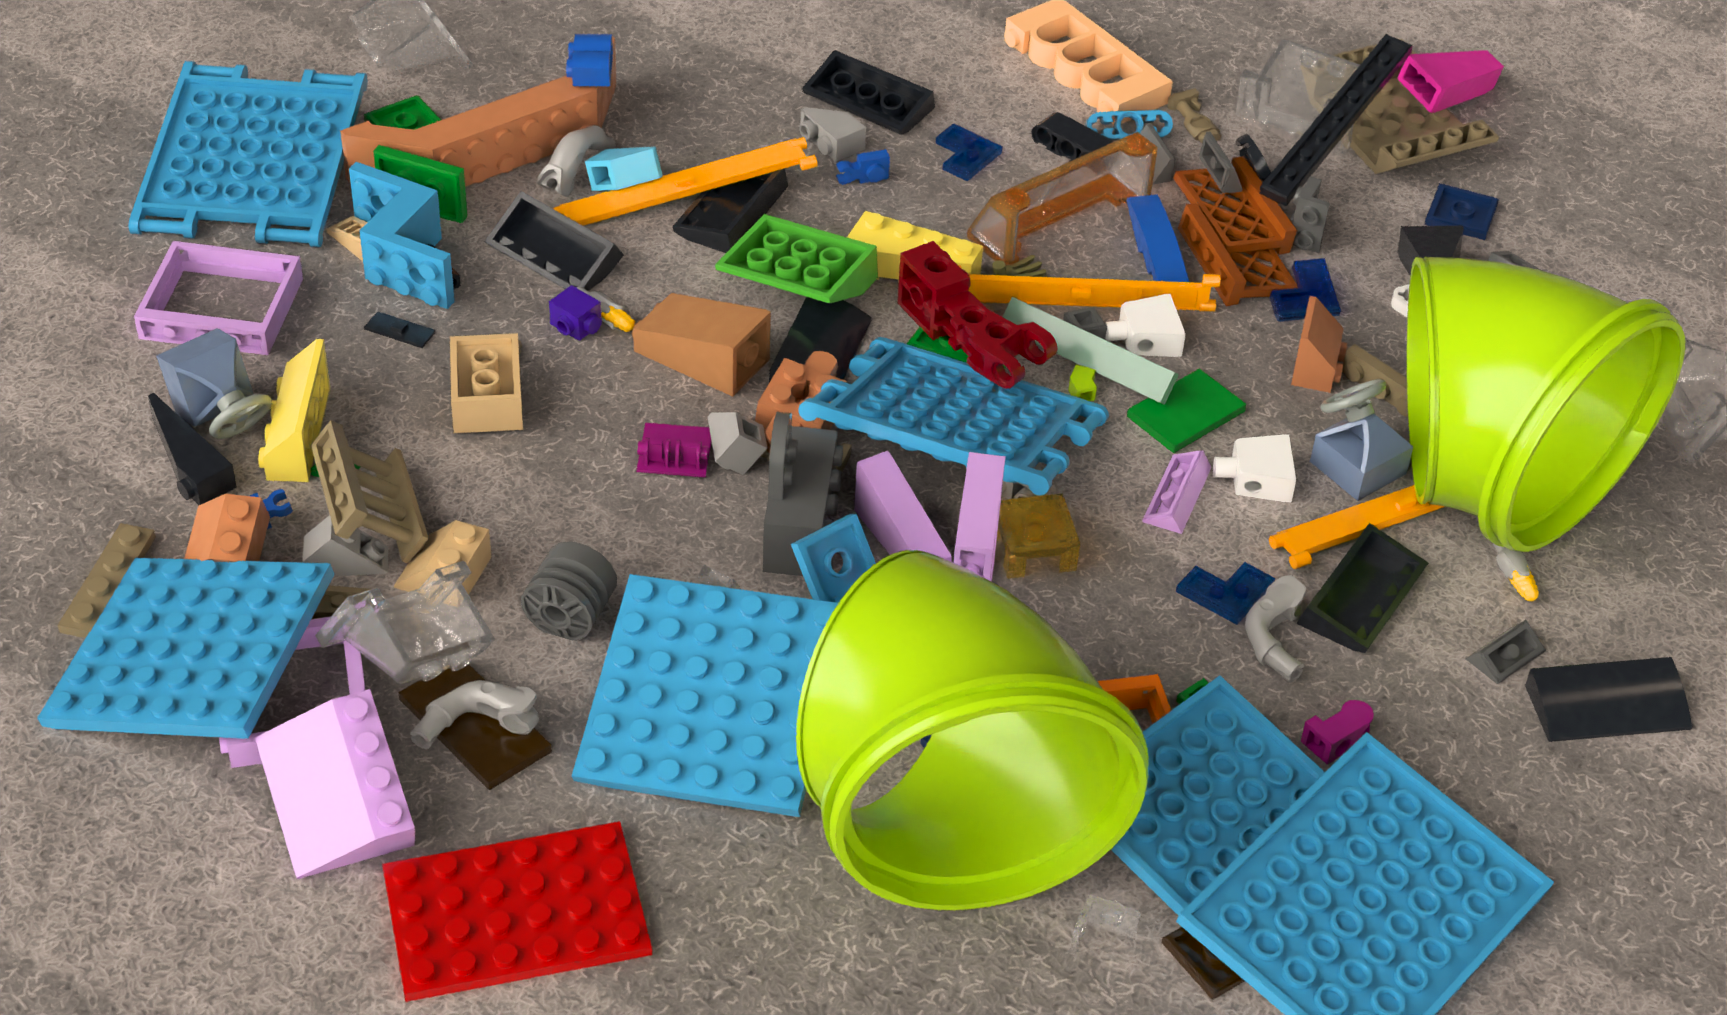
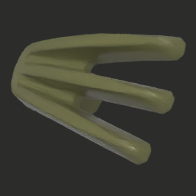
M1030 255L1021 261L1005 266V262L1002 260H997L992 264V275L1043 277L1046 275V270L1035 271L1042 266L1041 261L1029 265L1034 260V255Z

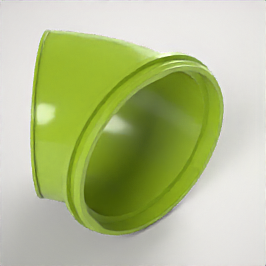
M1415 257L1411 269L1408 295L1406 371L1409 443L1414 446L1411 454V467L1415 493L1419 504H1426L1428 502L1429 504L1451 507L1478 517L1481 533L1486 539L1497 546L1513 551H1534L1560 538L1592 511L1614 487L1637 457L1659 422L1675 389L1684 360L1685 335L1678 320L1671 315L1664 305L1653 299H1640L1627 303L1618 297L1581 282L1538 269L1496 261Z
M905 550L889 555L870 567L849 588L831 614L815 646L803 682L797 715L796 746L799 769L807 792L821 808L823 828L831 850L843 868L870 892L898 904L932 910L977 909L1020 900L1048 890L1087 869L1116 845L1138 815L1147 789L1149 762L1146 741L1134 715L1116 697L1101 688L1082 658L1043 617L1006 589L975 572L934 554L919 550ZM931 735L917 761L893 789L869 805L851 809L852 802L860 788L881 765L910 744Z

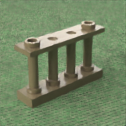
M330 420L312 443L311 448L335 535L348 540L357 528L363 526L395 539L402 562L408 564L416 553L425 547L429 538L401 450L395 448L385 461L349 447L343 425ZM354 464L376 473L377 477L356 469ZM360 486L381 494L383 499L362 491ZM367 508L389 517L390 522L368 513Z

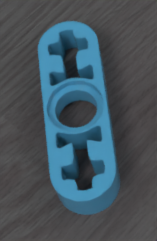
M1163 110L1110 111L1092 114L1086 120L1085 126L1092 129V125L1097 122V119H1100L1101 124L1104 125L1111 124L1113 122L1112 118H1116L1114 122L1116 134H1112L1113 128H1106L1101 131V134L1111 140L1136 139L1143 130L1142 117H1145L1144 123H1152L1156 120V117H1159L1161 123H1165V127L1160 129V132H1157L1161 138L1170 133L1173 121L1171 116ZM1129 117L1136 122L1137 127L1134 133L1127 134L1121 129L1123 118Z

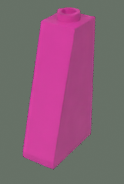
M1487 50L1410 54L1397 79L1430 113H1435L1492 90L1504 66Z

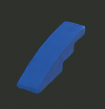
M1158 195L1128 197L1126 201L1137 248L1140 253H1143L1149 275L1153 276L1154 281L1189 282L1175 233Z

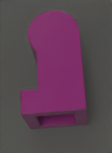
M1350 700L1342 705L1340 712L1325 721H1322L1315 715L1305 721L1301 742L1328 765L1342 756L1366 732H1370V723L1374 717L1373 709L1363 701Z

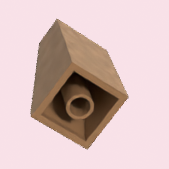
M671 293L661 303L656 304L643 320L635 324L632 331L634 352L733 397L770 360L771 312L756 307Z

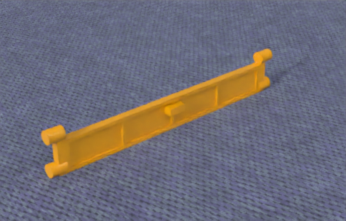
M795 138L667 174L656 180L561 204L553 209L584 226L798 164L802 171L815 168L818 164L815 155L805 156L803 152L804 149H807L805 138Z
M968 274L971 282L969 291L980 302L1009 303L1011 298L1014 297L1027 304L1121 307L1124 302L1171 294L1176 310L1215 312L1216 299H1209L1211 287H1220V274H1203L1202 283Z
M1413 485L1277 532L1269 537V544L1273 549L1284 547L1292 555L1289 557L1290 566L1293 569H1298L1312 563L1310 554L1358 538L1369 523L1381 530L1445 506L1433 505L1428 502L1426 504H1419Z

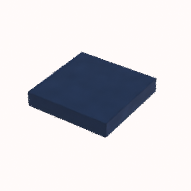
M1439 184L1424 225H1462L1464 227L1463 235L1485 240L1499 199Z

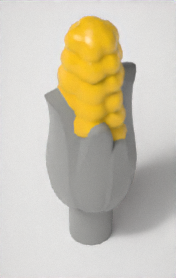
M581 286L577 287V289L601 302L602 322L607 324L612 330L616 328L625 332L633 330L635 320L624 311L625 306L614 302L602 292H589Z
M1493 543L1498 552L1496 557L1497 565L1505 577L1510 580L1511 584L1525 600L1530 602L1536 600L1539 597L1538 586L1529 570L1531 566L1528 564L1523 552L1509 550Z

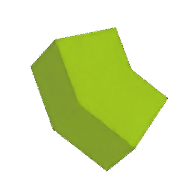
M1075 365L1069 381L1068 391L1071 396L1095 401L1097 387L1094 379L1096 369Z

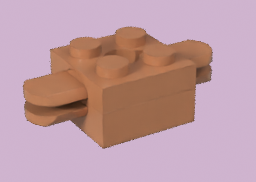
M815 351L808 357L804 365L787 358L783 359L757 405L755 422L764 427L767 452L770 453L772 430L777 411L792 413V426L831 429L834 424L820 418L806 421L799 414L800 404L808 398L815 397L821 391L822 385L828 380L836 379L847 383V381L836 377L838 363L837 359L830 353Z

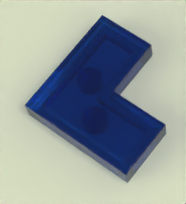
M954 123L936 137L935 144L955 153L943 163L942 170L965 181L970 180L1002 153L1001 145Z
M1325 258L1294 261L1292 270L1298 288L1273 290L1269 296L1278 322L1305 319L1310 296L1317 297L1332 316H1339L1341 313Z
M1246 562L1227 581L1195 566L1177 585L1176 592L1237 625L1247 615L1254 603L1266 594L1267 588L1275 581V578Z

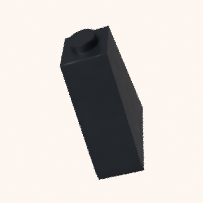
M1462 225L1401 226L1398 255L1408 274L1411 275L1415 257L1459 258L1464 227Z

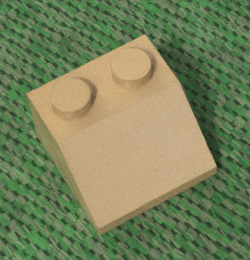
M455 520L428 535L429 539L425 547L420 552H417L407 564L396 581L394 588L458 606L463 605L491 559L489 529Z

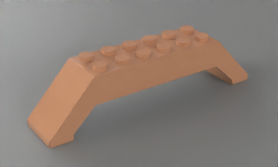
M612 36L613 65L610 86H573L572 78L564 76L415 130L372 125L370 121L340 130L346 179L350 182L349 168L355 162L375 168L373 150L378 145L464 168L465 187L474 183H481L487 178L501 173H508L514 168L528 163H535L541 158L552 155L561 139L569 132L592 125L602 128L616 88L615 38Z

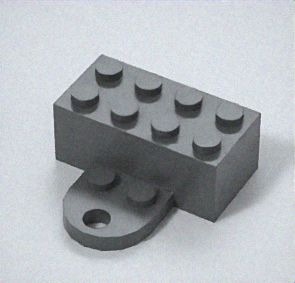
M776 412L772 430L768 502L763 530V572L803 576L791 544L834 522V520L829 519V516L837 515L838 495L833 494V491L840 492L842 471L837 470L836 466L842 465L843 445H837V430L792 426V413Z

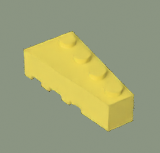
M865 211L847 236V238L877 246V280H879V277L898 279L899 282L900 253L934 241L943 251H946L957 265H961V269H964L968 274H981L982 245L915 226L908 222L888 218L878 213Z

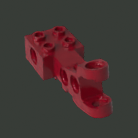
M934 241L901 252L897 304L932 340L948 335L950 337L948 344L955 351L962 349L969 356L967 357V363L977 373L1002 388L1010 389L1025 377L1024 365L1021 367L1015 356L1019 354L1032 363L1042 365L1056 355L1058 351L1056 340L1043 327L1034 322L1016 325L988 310L969 291L971 282L968 273L961 269L951 259L950 255L943 251ZM1035 340L1042 345L1044 352L1039 349ZM1004 366L1007 367L1011 375L1007 373V371L1004 369Z

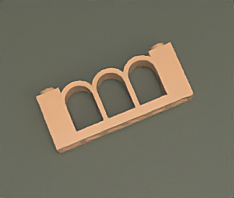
M1050 0L1006 18L1004 37L1007 45L1014 47L1022 54L1028 52L1029 58L1033 63L1041 67L1054 68V76L1057 81L1067 87L1079 88L1082 100L1086 104L1097 108V112L1155 110L1168 104L1173 81L1065 0ZM1065 36L1070 38V40L1065 42L1050 43ZM1092 55L1097 58L1088 63H1075ZM1118 75L1123 78V80L1112 84L1101 83ZM1123 118L1121 124L1132 120V118Z

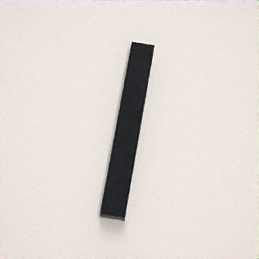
M1385 34L1262 183L1259 194L1287 206L1294 198L1298 187H1303L1308 178L1312 176L1412 53L1413 45Z

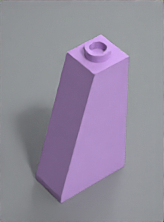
M885 451L858 461L854 511L886 551L892 555L905 550H919L951 561V554L892 455Z

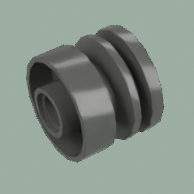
M560 542L551 547L521 596L522 609L526 617L539 630L569 640L582 639L589 634L617 586V575L611 563L601 553L591 547L577 542Z

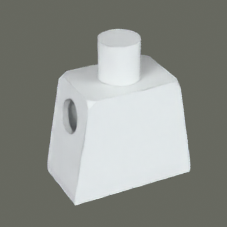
M1171 294L1124 302L1121 305L1119 321L1105 322L1107 325L1105 340H1124L1127 350L1139 356H1182L1186 334Z
M1289 435L1237 439L1234 443L1232 457H1214L1213 476L1217 478H1233L1236 495L1292 502L1296 475Z

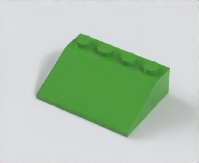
M764 214L715 264V269L826 303H833L863 295L878 278L877 246Z

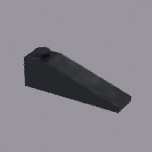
M155 393L148 395L152 419L178 480L177 488L182 497L186 500L192 499L198 505H201L237 488L233 464Z

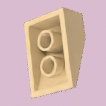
M518 333L451 336V406L454 433L523 430Z

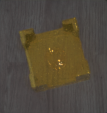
M1063 493L1001 500L997 541L1001 536L1005 547L1003 567L1007 579L1025 577L1027 559L1061 555L1059 573L1077 571L1080 540Z

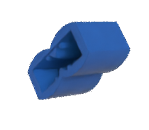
M575 34L574 42H569L567 78H572L573 86H610L613 65L612 34Z

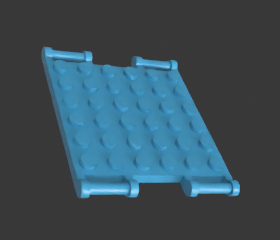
M185 61L130 215L129 232L131 234H141L142 231L183 234L184 238H195L199 219L256 223L255 241L257 243L267 244L268 241L309 243L310 247H321L324 228L344 163L340 130L355 125L363 93L367 90L368 86L367 74L356 73L355 76L316 73V70L305 69L301 82L248 79V68L246 65L237 64L235 67L197 65L195 61ZM145 216L184 218V221L145 219ZM284 225L311 228L310 231L270 228V226Z
M885 337L876 338L871 342L869 349L863 355H856L850 361V371L854 375L860 376L855 382L849 384L836 379H830L822 385L821 391L815 397L806 399L799 406V414L806 421L820 418L835 423V426L840 429H854L864 432L874 440L892 441L898 443L903 449L909 451L920 450L932 454L937 460L954 461L965 465L966 468L969 452L1006 456L1003 481L1029 485L1032 493L1036 495L1047 493L1052 486V480L1057 474L1063 473L1070 464L1069 456L1065 452L1052 448L1061 436H1069L1075 445L1085 446L1091 440L1093 431L1097 427L1102 426L1109 417V412L1103 405L1023 380L1010 389H1005L974 371L968 363ZM1079 416L1087 417L1083 423L1075 421ZM1039 462L1047 464L1042 471L1034 469Z

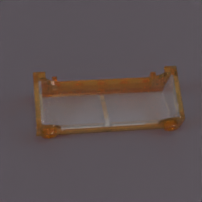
M1135 132L1000 192L990 198L967 230V238L973 243L982 245L983 251L994 261L1002 260L1005 262V266L1019 261L1016 253L1021 251L1022 244L1018 239L1103 200H1108L1115 207H1118L1121 203H1127L1128 197L1151 195L1158 147L1140 133Z

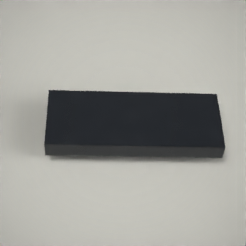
M378 311L364 326V330L419 348H423L435 334L434 329Z

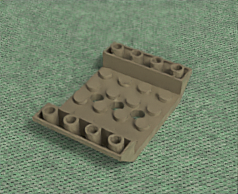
M1376 45L1302 62L1301 70L1310 104L1319 114ZM1404 63L1342 137L1375 174L1475 149L1497 142L1499 138L1483 120L1462 124L1447 108L1430 113L1397 79Z

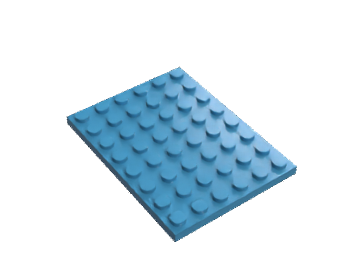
M1366 732L1179 914L1176 922L1284 1015H1436L1544 897L1555 882Z

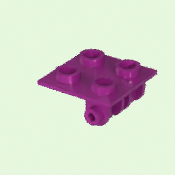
M645 423L642 441H638L637 453L639 458L636 472L706 478L711 448L709 427Z

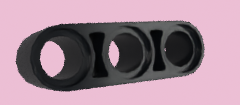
M1054 112L1035 125L1031 131L1033 141L1036 144L1040 143L1046 146L1045 149L1060 157L1065 156L1070 159L1069 162L1084 170L1086 168L1094 172V175L1107 168L1119 157V150L1111 139L1059 112Z

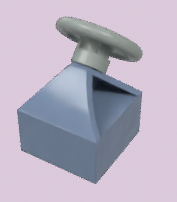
M218 328L156 355L175 412L194 427L215 418L209 427L210 435L213 438L225 439L240 434L258 423L271 409L272 399L270 396L253 393L236 338ZM233 423L232 426L221 429L223 425Z
M1381 379L1364 382L1343 390L1323 401L1320 406L1324 413H1333L1346 409L1345 414L1347 418L1316 434L1310 462L1357 501L1407 474L1414 447L1374 414L1375 411L1370 399L1385 390L1386 382Z

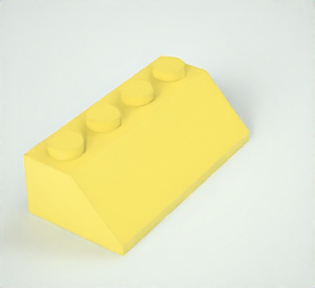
M316 339L287 362L283 377H278L276 392L278 398L277 400H272V422L267 423L265 426L266 446L260 447L258 458L259 467L265 469L266 480L309 482L310 468L314 461L311 445L320 434L330 392L324 339Z

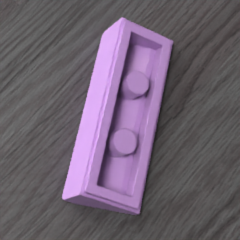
M1204 451L1173 454L1142 522L1182 534L1211 470V465Z

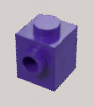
M572 285L549 301L550 324L556 327L563 335H570L580 341L588 334L596 333L602 325L601 302Z

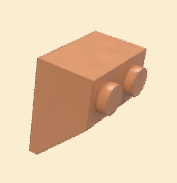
M1310 296L1291 385L1331 393L1333 382L1340 383L1343 364L1337 363V361L1344 362L1348 343L1341 342L1344 328L1317 297Z
M224 494L199 505L184 559L201 560V562L204 560H213L214 562L259 561L270 520V515L262 498Z

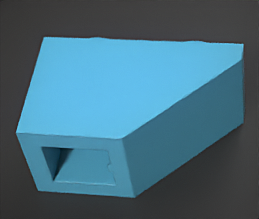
M656 147L605 149L585 161L592 191L619 190L663 177Z

